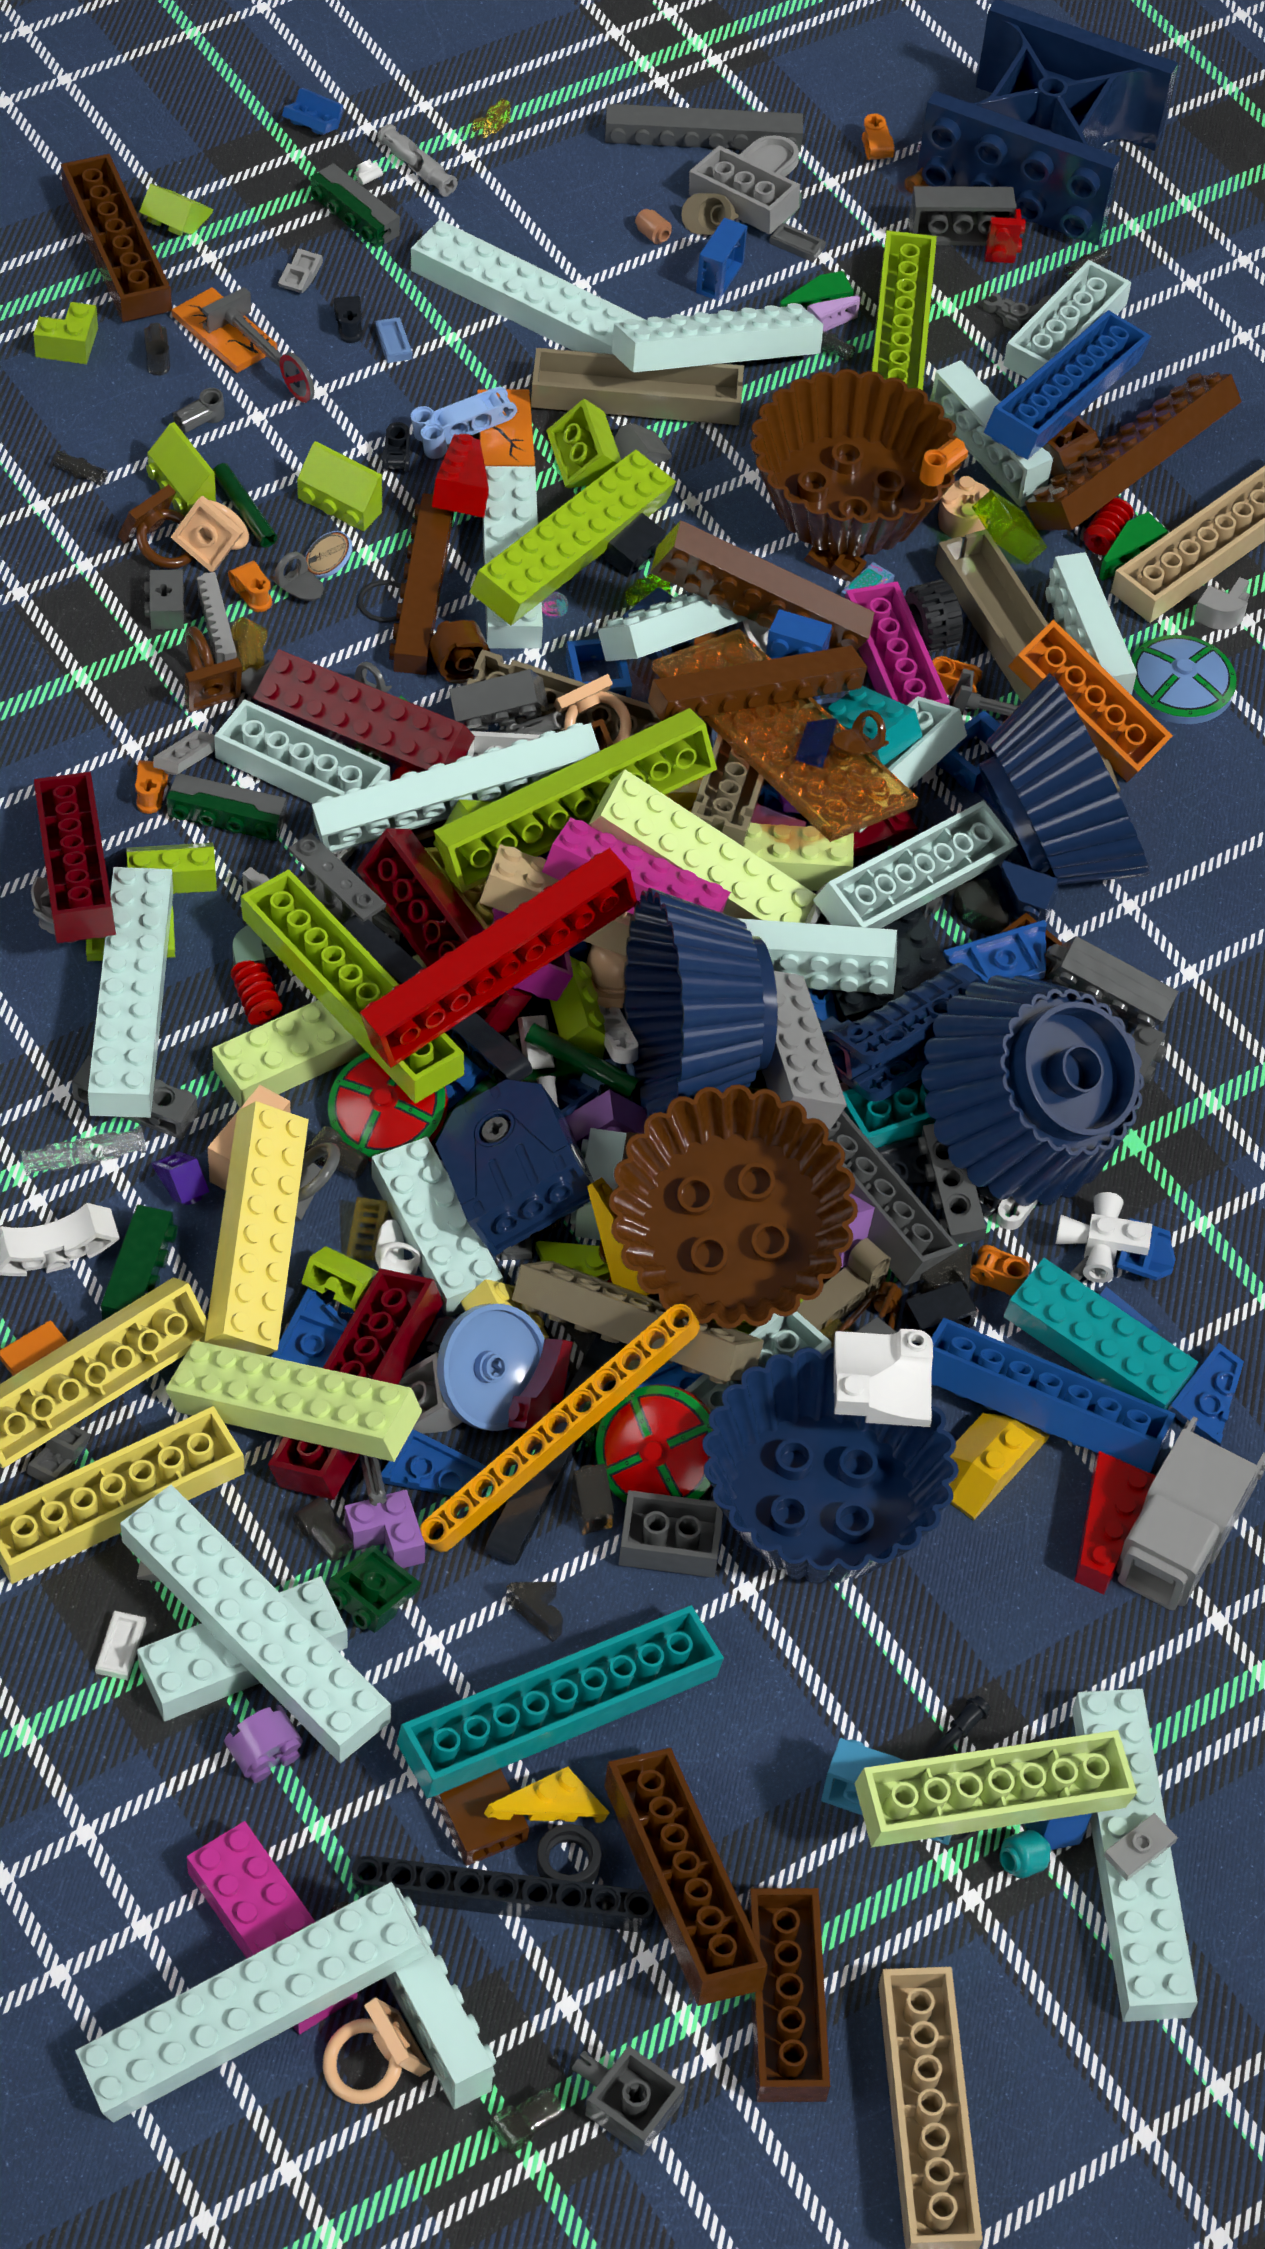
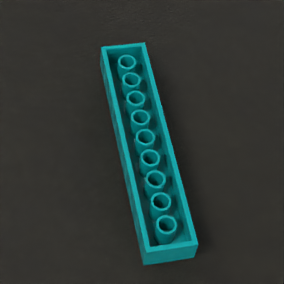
M690 1605L401 1724L397 1745L426 1798L429 1799L714 1679L718 1675L724 1657L693 1606Z

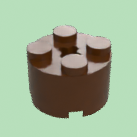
M473 620L441 622L429 643L430 653L440 674L445 677L446 681L454 684L467 683L469 678L474 679L473 675H475L473 668L481 650L490 652L479 626Z

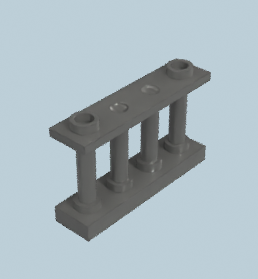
M309 833L288 848L289 852L305 868V874L298 879L340 923H343L354 914L363 922L367 919L372 922V916L386 907V903L312 833Z

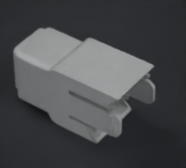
M1194 1416L1191 1421L1187 1420L1184 1429L1181 1431L1147 1493L1143 1509L1124 1542L1116 1571L1119 1573L1118 1581L1120 1584L1169 1610H1176L1178 1605H1186L1208 1563H1214L1256 1487L1257 1480H1261L1265 1471V1452L1256 1465L1193 1433L1198 1418Z

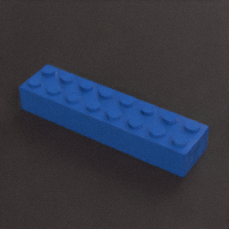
M943 1318L931 1337L933 1342L931 1385L939 1386L953 1392L958 1397L968 1398L982 1404L987 1409L999 1411L1020 1422L1035 1426L1047 1434L1066 1439L1075 1446L1085 1447L1097 1453L1101 1451L1151 1473L1165 1444L1176 1415L1175 1413Z

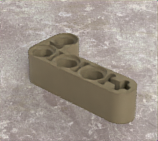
M864 1238L851 1251L848 1265L824 1284L823 1291L818 1297L813 1300L802 1301L797 1312L822 1334L826 1333L867 1299L870 1291H877L879 1285L886 1281L890 1257L871 1240Z

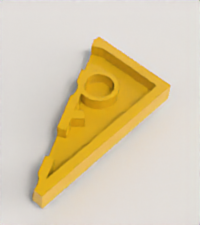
M565 1767L489 1804L484 1812L488 1818L493 1817L499 1820H510L513 1814L528 1815L530 1821H555L559 1819L565 1822H576L578 1817H594L595 1823L605 1821L610 1813L569 1767Z

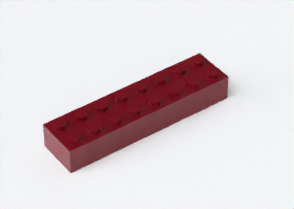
M280 649L275 654L253 696V699L258 704L275 714L417 773L427 771L429 767L435 764L443 763L448 765L455 763L460 757L466 756L475 738L473 733L460 722Z
M91 771L34 779L56 942L70 943L77 940L116 935Z
M386 828L358 867L357 872L368 887L386 903L384 909L424 964L429 967L441 959L445 953L453 951L464 944L469 937L477 935L485 929L411 829ZM511 988L475 1013L503 1036L532 998L533 994L522 989Z
M380 1268L323 1368L398 1385L444 1303L434 1279ZM283 1437L268 1466L279 1487L334 1500L359 1454Z

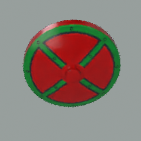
M367 1052L356 1057L343 1068L334 1081L328 1100L330 1124L339 1141L354 1155L371 1162L372 1156L428 1137L429 1141L432 1142L444 1124L448 1109L446 1086L415 1104Z
M648 1385L632 1391L603 1417L597 1433V1463L601 1475L610 1490L625 1503H627L628 1490L700 1499L712 1486L704 1474V1466L709 1458L702 1444L704 1437L712 1432L708 1421L711 1411L690 1392L671 1385Z

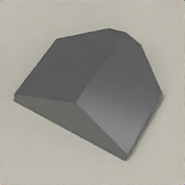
M631 423L622 426L614 437L621 460L635 449L654 464L672 458V454L655 431Z

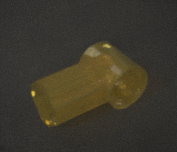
M245 617L238 618L232 625L231 633L233 639L238 642L242 673L252 667L258 670L265 665L263 646L268 637L267 629Z

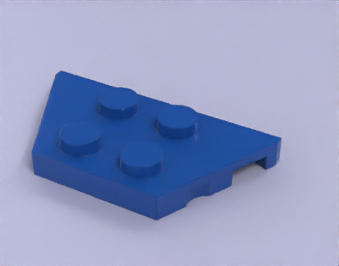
M1045 920L953 947L944 950L943 956L951 966L956 963L968 966L978 976L980 983L987 984L988 980L995 975L1009 978L1023 975L1039 980L1044 978L1046 972L1045 933L1047 923Z
M308 1287L279 1341L278 1351H275L271 1357L323 1368L348 1322L341 1319L337 1311L330 1304L326 1305L317 1296L316 1290Z

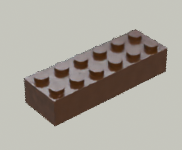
M750 1888L747 1903L748 1922L768 1965L763 1990L751 1993L756 2102H826L830 2090L819 1888Z

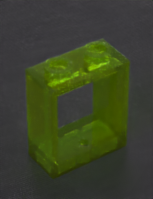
M992 489L972 506V509L994 542L1027 565L1047 548V545L1023 510Z

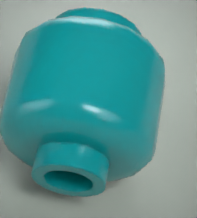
M1024 1830L1009 1836L1003 1841L1000 1851V1862L1009 1874L1017 1878H1027L1042 1872L1048 1867L1051 1847L1047 1839L1037 1831Z

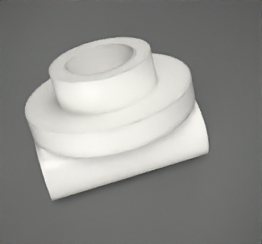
M370 159L358 164V171L354 172L360 185H364L383 175L377 161L372 163Z

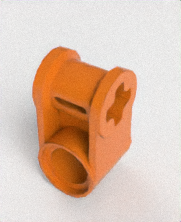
M879 114L867 115L864 119L865 131L862 134V142L867 160L893 158L894 142L889 133L885 118Z
M252 560L228 571V578L233 589L242 597L252 611L264 612L270 609L272 606V598L269 594L271 584L255 561Z
M945 656L933 659L932 662L947 695H952L963 669L974 671L972 692L977 693L976 685L982 679V671L979 667Z
M139 760L135 783L136 792L138 793L136 805L142 813L152 814L159 811L162 806L168 774L164 770L154 768V761Z
M982 1245L977 1252L978 1259L975 1265H972L968 1271L969 1277L974 1282L1013 1296L1028 1278L1030 1265L1022 1257L1001 1251L991 1245Z

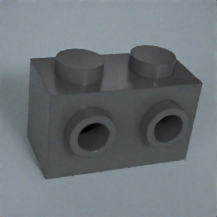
M1139 1022L1132 1037L1135 1040V1051L1142 1060L1139 1070L1144 1078V1084H1150L1156 1071L1154 1065L1156 1062L1161 1063L1167 1047L1163 1046L1166 1034Z

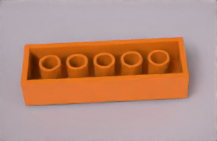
M1054 620L1008 666L1032 691L1051 673L1075 707L1100 755L1110 760L1112 768L1126 782L1173 736Z

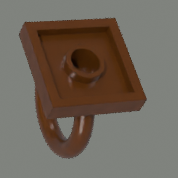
M167 485L130 510L118 537L124 544L136 537L138 548L147 560L162 568L176 569L186 566L194 557L187 551L179 557H163L157 554L147 541V534L158 529L165 520H171L180 525L185 518L184 514L169 509L176 494L170 485Z
M195 626L189 627L185 633V642L193 671L185 673L184 704L188 713L241 697L242 665L238 657L214 664L210 648L203 633Z

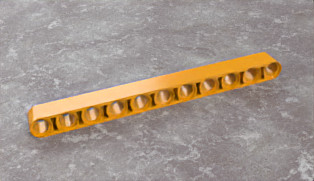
M676 1304L664 1312L427 1517L420 1527L424 1541L438 1552H446L454 1547L693 1340L699 1333L700 1324L692 1310L687 1305ZM681 1318H689L686 1326L676 1327L677 1322ZM665 1339L664 1344L660 1348H652L655 1340ZM640 1360L637 1368L634 1370L627 1369L631 1361ZM616 1381L613 1389L603 1391L604 1385L607 1382ZM590 1401L592 1403L587 1411L579 1412V1408L584 1402ZM566 1422V1429L556 1434L555 1428L557 1425ZM541 1443V1451L535 1455H530L531 1448ZM518 1465L515 1474L506 1476V1471L510 1466ZM493 1486V1491L489 1496L481 1497L484 1488ZM463 1507H469L467 1515L457 1519L459 1510ZM439 1528H444L441 1538L433 1540L434 1532Z

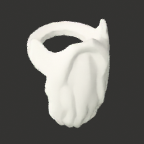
M395 1219L385 1221L380 1228L377 1238L376 1263L379 1269L411 1274L421 1263V1255L415 1248L404 1243L401 1227ZM404 1249L411 1251L415 1257L404 1260Z

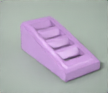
M856 295L809 305L807 311L824 324L823 332H826L858 317L860 297Z

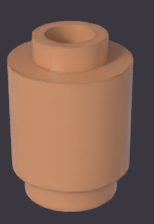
M643 209L637 215L635 224L638 230L653 243L660 244L668 240L671 235L672 226L656 211Z

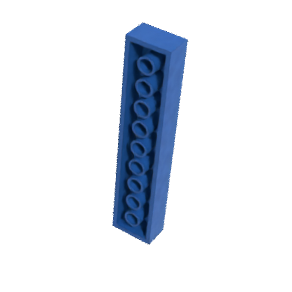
M1108 310L996 405L983 433L990 436L993 441L1011 449L1017 456L1028 460L1141 360L1151 335Z

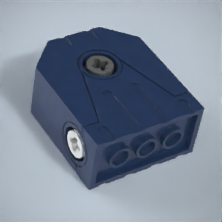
M506 1079L490 1090L488 1089L467 1101L464 1105L462 1104L453 1109L436 1146L467 1222L493 1256L502 1253L506 1248L516 1245L530 1237L531 1234L539 1232L555 1223L561 1217L571 1214L591 1201L587 1186L594 1182L566 1118L542 1084Z

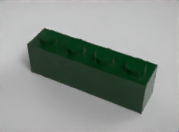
M137 1204L101 1303L102 1321L159 1286V1270L167 1265L169 1250L167 1248L169 1242L174 1243L178 1226L174 1225L173 1212Z

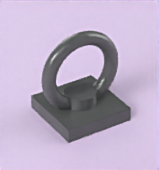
M332 1142L318 1144L304 1154L295 1222L302 1219L315 1193L329 1181L339 1164L340 1150ZM328 1154L325 1165L320 1169L314 1161Z

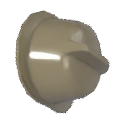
M694 194L686 200L681 212L685 228L691 233L701 235H713L724 217L733 221L739 218V215L735 213L733 204L721 194Z

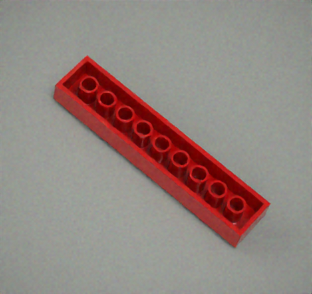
M610 847L602 853L595 854L588 862L577 869L571 870L564 878L552 886L545 887L538 895L527 902L521 903L508 915L495 920L491 926L479 934L469 937L464 944L453 951L445 953L441 959L429 967L419 970L415 976L403 984L395 986L379 1000L369 1003L365 1009L360 1011V1015L371 1045L388 1066L392 1068L633 908L637 898L630 869Z

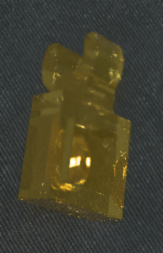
M502 98L495 105H492L487 111L486 118H477L473 121L472 131L476 132L482 128V137L484 138L488 137L491 133L496 134L510 122V102Z

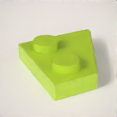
M549 1241L536 1242L535 1249L541 1262L554 1261L602 1280L610 1278L608 1265L603 1263L598 1254L599 1246Z

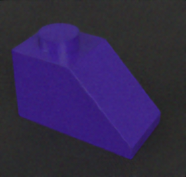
M178 1151L152 1163L155 1172L174 1201L191 1205L202 1199L201 1195L210 1192L197 1158Z

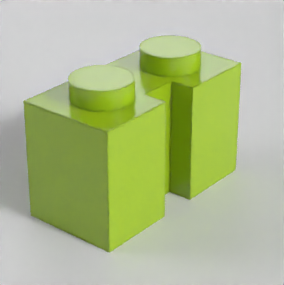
M325 1246L309 1257L301 1284L322 1294L327 1290L335 1292L334 1300L355 1310L378 1271Z

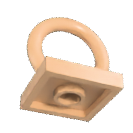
M201 496L174 531L171 538L206 569L214 572L230 550H238L247 545L249 532L244 522L235 512L221 503L207 500L204 496Z
M608 674L556 699L554 702L556 711L562 713L567 710L564 730L575 724L578 714L600 703H605L617 712L620 719V731L613 744L630 737L632 729L630 713L618 697L606 692L613 685Z
M376 1997L364 2005L372 2019H357L346 2023L333 2034L324 2051L323 2072L328 2086L339 2098L353 2104H367L384 2097L396 2085L402 2068L419 2077L431 2070L399 2011ZM359 2033L374 2034L373 2039L377 2047L389 2061V2066L382 2080L375 2086L364 2090L353 2089L341 2080L337 2071V2057L341 2047L349 2038Z

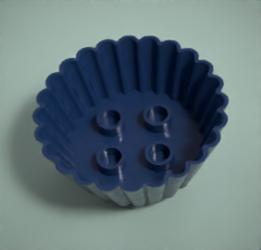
M1049 673L986 741L991 758L978 764L983 781L1006 830L1018 844L1016 849L1026 867L1040 873L1048 872L1051 877L1058 879V885L1149 876V865L1145 858L1144 850L1137 837L1133 823L1128 816L1126 807L1117 792L1113 779L1072 702L1068 699L1056 678Z
M650 887L648 891L643 890L640 895V901L636 900L634 916H631L629 923L630 937L626 941L627 961L624 966L626 987L624 992V1008L627 1016L626 1022L638 1042V1060L633 1062L635 1077L639 1079L635 1089L637 1092L639 1091L640 1104L643 1109H646L648 1118L654 1113H667L670 1102L677 1097L684 1096L694 1100L696 1093L705 1087H714L722 1093L726 1088L736 1084L749 1088L751 1082L755 1081L756 1071L766 1069L772 1059L777 1035L778 1004L775 974L767 946L760 937L752 936L751 931L747 930L745 922Z
M995 975L988 980L987 984L973 982L967 987L965 996L955 995L949 1000L947 1005L948 1014H941L934 1021L933 1031L936 1037L930 1038L925 1045L924 1053L929 1064L922 1070L921 1077L925 1088L930 1091L925 1098V1108L927 1113L936 1119L934 1124L935 1137L943 1145L949 1146L948 1155L952 1164L961 1169L967 1168V1176L972 1184L977 1187L988 1185L990 1192L997 1199L1005 1200L1012 1196L1019 1205L1029 1206L1036 1200L1044 1205H1052L1061 1195L1067 1198L1074 1197L1084 1184L1091 1183L1096 1179L1136 1122V1112L1142 1104V1096L1139 1091L1144 1086V1078L1139 1070L1142 1060L1135 1051V1040L1132 1035L1126 1033L1123 1020L1117 1016H1112L1111 1008L1105 1003L1097 1002L1091 994L1023 975H1017L1013 978Z
M803 1348L798 1350L793 1358L788 1355L777 1354L768 1359L765 1368L758 1366L747 1369L742 1374V1384H734L724 1390L722 1394L724 1406L713 1409L709 1415L708 1421L712 1432L704 1437L702 1444L709 1458L704 1466V1474L714 1488V1501L750 1550L756 1556L763 1557L770 1568L774 1570L784 1569L790 1578L800 1579L805 1576L809 1582L814 1584L822 1583L826 1578L830 1582L838 1584L844 1582L849 1577L855 1579L862 1578L917 1547L921 1542L922 1536L939 1525L941 1521L940 1511L953 1500V1491L949 1484L957 1477L959 1470L957 1463L950 1456L954 1453L956 1441L949 1432L942 1430L946 1425V1417L943 1411L931 1405L930 1427L865 1423V1416L834 1414V1348L826 1350L824 1354L814 1348Z

